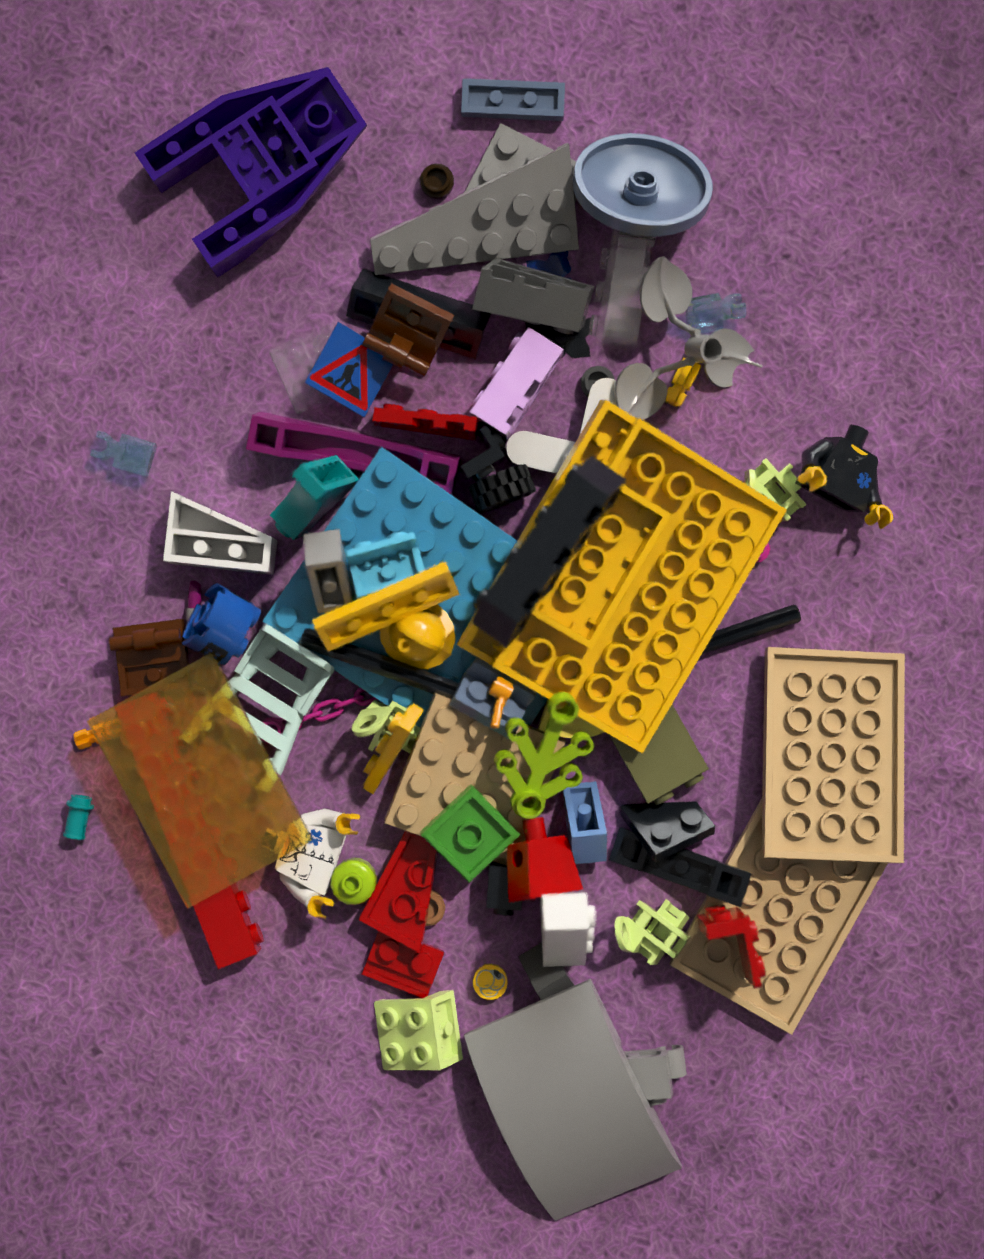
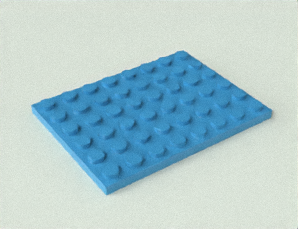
M381 447L324 531L340 529L344 551L352 549L354 545L360 542L369 541L375 543L386 540L393 533L414 532L425 570L446 562L459 595L438 605L448 613L454 625L455 644L451 655L441 665L422 670L459 683L464 672L475 658L478 657L458 646L457 642L477 610L474 607L476 599L484 589L487 588L489 590L517 540ZM305 559L262 621L299 645L303 631L306 628L316 631L312 619L328 613H318ZM346 559L353 602L358 600L350 566ZM380 630L350 642L353 645L392 658L387 654L381 643ZM309 650L332 665L336 672L385 705L389 706L394 701L407 709L413 704L422 708L424 711L416 723L418 727H421L433 694ZM536 693L535 698L527 706L522 718L526 725L530 726L548 698Z

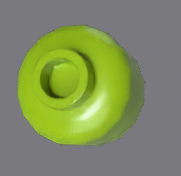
M354 857L343 860L336 866L331 875L330 882L335 897L347 905L364 903L371 897L377 885V875L372 865L362 858Z

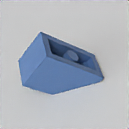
M597 781L584 782L575 787H567L563 790L566 829L575 863L607 861V830Z

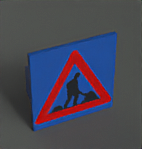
M337 322L304 383L360 416L365 417L393 365L382 360L384 356L362 346L365 337Z

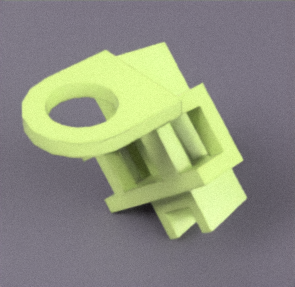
M765 458L755 470L748 469L745 471L744 483L787 509L782 521H788L795 511L807 505L796 493L801 487L795 484L797 477L791 472L793 466L790 463L778 472L768 459ZM776 482H777V483L780 485V487L786 492V494L779 488V486L776 484Z
M374 700L366 709L360 711L352 725V731L358 737L375 734L368 748L373 752L385 733L390 736L392 735V732L388 731L387 728L396 713L399 711L404 715L407 708L394 701L389 706H386ZM417 725L414 726L402 747L408 753H411L420 727Z
M667 899L658 911L639 900L636 905L640 909L633 919L625 916L616 917L615 934L620 949L627 953H641L648 959L647 963L650 965H657L665 953L672 958H677L690 939V936L682 931V928L689 920L688 915L673 906ZM652 917H654L653 921L651 922V924L649 925V927L646 929L645 927L648 925V923L650 922V920L652 919ZM680 937V939L677 941V943L675 944V946H674L673 949H672V948H671L672 945L675 943V941L677 940V938Z

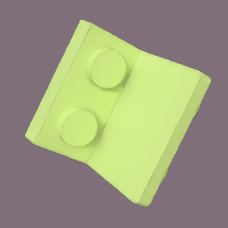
M454 990L439 991L425 998L382 999L374 1002L384 1070H442L463 1060Z

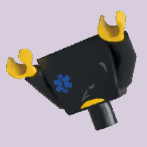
M850 425L845 437H825L803 451L801 455L802 472L795 484L846 512H865L866 510L868 514L865 516V523L872 526L878 522L879 528L883 529L893 521V513L887 506L882 504L879 494L878 458L863 449L869 434L868 430L858 425Z

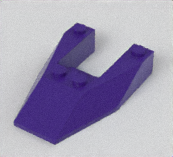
M329 67L221 95L134 153L161 193L216 157H221L249 199V202L192 238L218 278L246 260L301 211L362 134L367 124Z

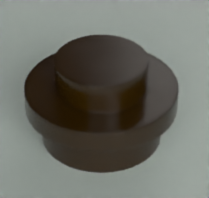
M431 164L422 171L420 186L428 197L440 199L452 191L454 177L447 166Z

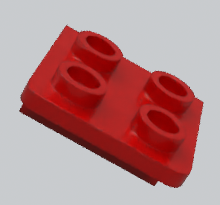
M725 905L706 907L704 909L705 913L697 915L699 929L708 940L736 935L744 976L754 989L762 988L761 978L766 977V971L762 956H758L754 948V942H759L755 921H751L749 915H746L738 907L726 909Z

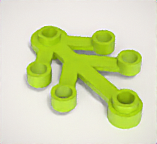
M559 692L549 699L547 709L550 718L538 752L528 736L529 730L523 719L518 717L511 718L505 725L506 734L511 741L516 742L531 769L526 783L516 768L517 759L512 751L503 749L494 756V763L498 771L505 774L514 790L510 804L514 813L519 817L525 819L538 817L544 810L546 799L567 787H575L582 781L583 776L579 767L574 763L568 762L578 756H586L592 752L594 742L589 734L586 732L575 733L568 746L554 753L563 725L575 720L579 712L578 704L569 693ZM566 701V705L563 708L556 709L559 703ZM522 726L519 733H511L514 727ZM587 740V744L584 747H577L580 741ZM511 758L507 765H500L503 759ZM561 767L559 777L542 785L546 774ZM569 772H576L573 778H566ZM532 797L530 802L522 803L524 799Z

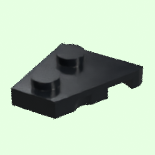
M696 801L667 802L658 805L655 803L624 804L620 806L622 818L654 862L664 859L715 833V825Z

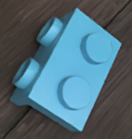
M414 532L393 533L386 540L375 543L369 541L360 542L354 545L352 549L345 551L358 599L425 570Z

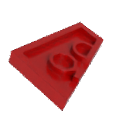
M383 404V408L374 407L372 419L374 426L476 441L477 417L462 414H439L428 409L408 411L403 410L404 407L395 404Z
M408 831L404 832L359 918V921L418 953L422 952L438 852L422 836Z

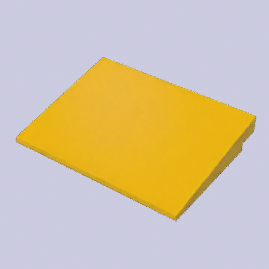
M600 400L513 549L521 546L536 525L534 520L540 510L545 505L549 506L565 485L564 479L572 466L576 463L582 465L590 456H593L627 480L616 502L596 522L584 547L566 564L554 589L536 605L525 629L507 647L471 623L473 617L457 645L548 699L559 692L569 693L578 704L579 712L577 716L643 754L787 509L644 420L635 418L608 400ZM503 564L502 568L500 569V571H499V573L497 574L496 578L494 579L493 583L495 582V580H496L497 577L500 575V573L502 572V570L505 568L506 565ZM563 701L558 705L564 707L566 705V701Z

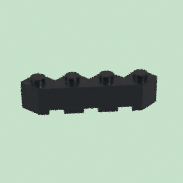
M590 456L582 465L574 464L564 479L565 485L549 506L545 505L540 510L534 520L536 525L519 548L515 547L509 553L504 562L505 568L490 589H484L476 599L474 607L477 608V611L471 623L507 647L525 629L536 605L554 589L566 564L584 547L596 522L613 507L627 480L593 456Z

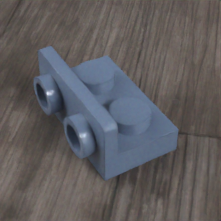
M475 658L462 675L449 705L509 739L505 732L507 721L515 717L522 719L527 706L533 701L537 692L492 667L482 659ZM498 676H501L511 682L514 689L503 707L500 726L498 729H495L490 725L497 698L488 694V690L492 682ZM519 726L514 727L511 733L516 734Z

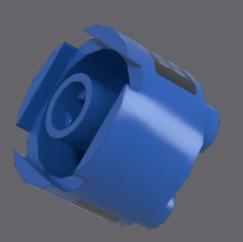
M217 583L213 584L205 592L204 596L209 598L208 601L202 606L197 604L191 613L183 631L182 637L186 640L182 642V645L217 664L226 665L232 655L239 658L245 651L248 639L244 637L249 628H252L258 621L261 609Z

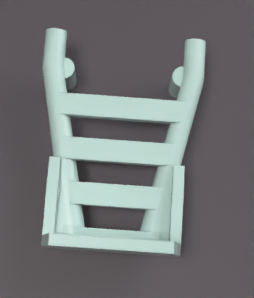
M263 624L234 670L236 674L195 714L181 738L193 744L201 730L213 731L216 723L211 718L219 711L277 748L274 757L264 761L266 773L257 785L270 793L285 768L303 717L306 716L331 677L334 667L268 624ZM280 650L307 667L303 680L301 681L269 659ZM258 670L297 694L293 707L288 706L249 680ZM238 691L245 694L287 721L283 733L280 734L229 702V700Z

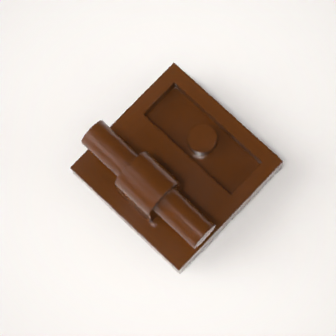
M391 283L362 346L384 356L382 360L400 369L404 366L425 377L454 314Z
M184 619L113 628L114 637L109 638V646L111 651L116 652L121 697L192 688L188 649L182 645V642L186 640L182 637L185 629Z

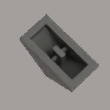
M542 942L518 956L541 1000L575 986L564 966L543 967Z

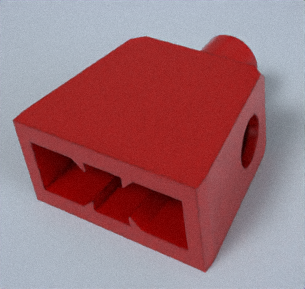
M543 817L523 820L526 841L509 844L507 847L509 902L539 898L542 895L583 890L568 838L565 835L547 837Z

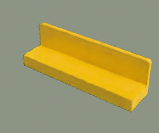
M442 562L312 620L318 635L329 652L459 595V591L446 562Z

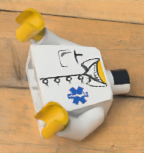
M324 808L304 813L297 821L293 820L290 822L286 834L267 828L261 848L279 853L275 870L280 872V880L294 898L308 907V912L313 917L326 919L327 916L321 912L323 903L332 907L334 905L332 899L322 897L319 894L325 896L328 892L331 875L336 868L346 836L358 834V831H353L350 828L351 819H360L359 814H344Z

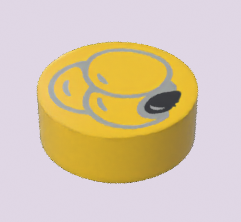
M488 963L476 970L473 977V987L481 998L486 1000L497 999L507 989V975L499 965Z

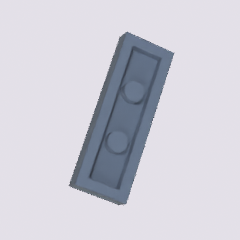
M464 78L462 80L461 117L564 120L565 83Z

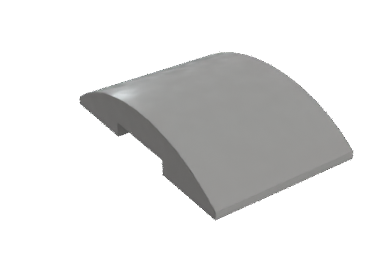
M591 979L465 1033V1041L476 1074L506 1144L531 1189L555 1221L682 1169L681 1162L653 1105H649L621 1048V1039Z

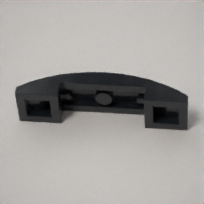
M622 827L619 828L609 858L610 861L669 880L738 907H742L752 877L750 872L685 848L654 862L631 830Z

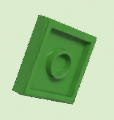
M472 784L420 831L421 836L469 883L500 855L509 844L520 836L519 831Z

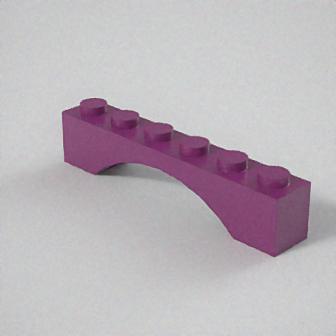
M261 411L252 415L246 445L247 450L308 461L337 455L348 468L364 472L380 448L383 447L449 494H452L461 455Z

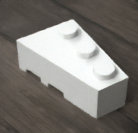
M171 491L163 561L177 565L274 575L276 539Z
M587 893L542 895L540 914L543 967L585 965L586 953L593 952L592 941H594L595 909L594 906H587Z

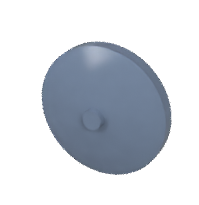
M617 134L593 142L579 155L573 175L575 196L581 206L592 217L613 229L639 236H666L691 228L706 214L713 191L709 171L697 156L677 143L647 134Z

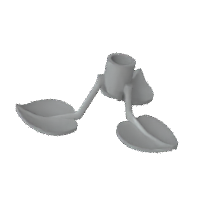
M659 257L650 265L642 279L639 292L640 305L644 314L653 322H661L668 317L672 324L688 332L691 337L687 340L684 347L687 356L685 360L660 367L653 373L648 365L634 363L625 367L617 377L615 384L617 407L642 420L655 414L666 399L667 386L662 380L657 378L663 373L685 366H693L695 363H704V372L712 384L718 387L733 386L734 370L740 364H751L762 368L761 364L749 360L748 356L751 352H754V349L736 331L724 328L714 331L711 335L701 334L699 329L692 328L677 319L675 314L685 312L690 305L692 299L690 280L679 267L668 261L666 257Z

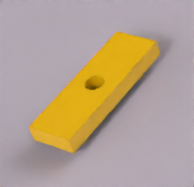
M413 704L409 706L404 715L399 711L396 713L387 728L388 731L392 732V735L390 736L385 733L375 749L380 756L373 754L363 772L368 774L363 784V789L371 794L375 793L424 710Z

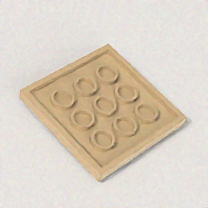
M437 693L433 694L384 818L385 824L421 836L420 831L472 784L519 831L520 836L511 844L526 841L523 820L527 819L519 817L514 813L510 804L514 790L505 774L499 772L494 763V756L498 751L503 749L512 751L517 759L516 768L527 783L531 769L516 742L509 740L451 707L449 704L452 699ZM527 725L529 730L528 736L538 752L544 731ZM519 726L517 733L521 731L522 726ZM559 737L554 753L564 748L566 743L564 738ZM511 758L503 759L500 765H507ZM554 770L545 775L542 785L551 780ZM532 797L524 799L522 803L530 802ZM507 848L493 861L507 866Z

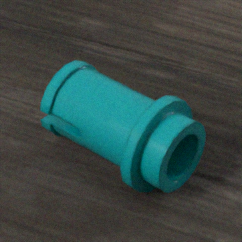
M72 794L71 799L66 802L69 810L65 831L63 832L64 837L85 840L89 812L94 809V805L91 804L92 797Z

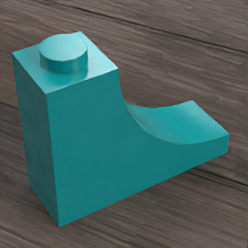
M337 455L301 464L292 473L297 480L295 485L270 514L276 521L275 526L277 530L292 540L303 537L356 485L359 478Z

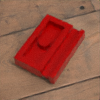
M378 931L361 975L425 998L429 994L445 951L423 943L422 952L418 953Z

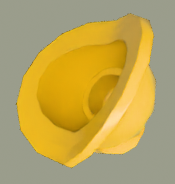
M438 604L379 629L381 643L390 657L420 669H430L441 665L451 655L455 644L454 625L448 613Z

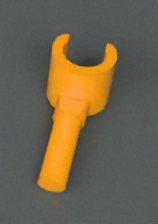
M498 676L492 682L488 690V694L497 698L490 725L495 729H498L500 726L503 707L514 689L513 684L501 676Z

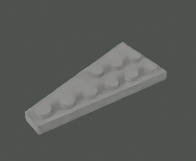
M569 143L557 147L556 150L542 157H537L509 173H504L458 195L457 198L443 205H438L410 221L407 220L370 238L375 275L491 261L495 258L506 259L578 250Z

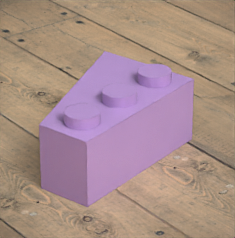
M530 327L527 328L524 334L521 332L516 334L508 348L511 353L504 363L500 361L490 376L491 382L485 391H480L471 406L472 410L470 413L473 417H477V421L491 430L496 429L499 435L507 440L512 436L564 355L563 348Z

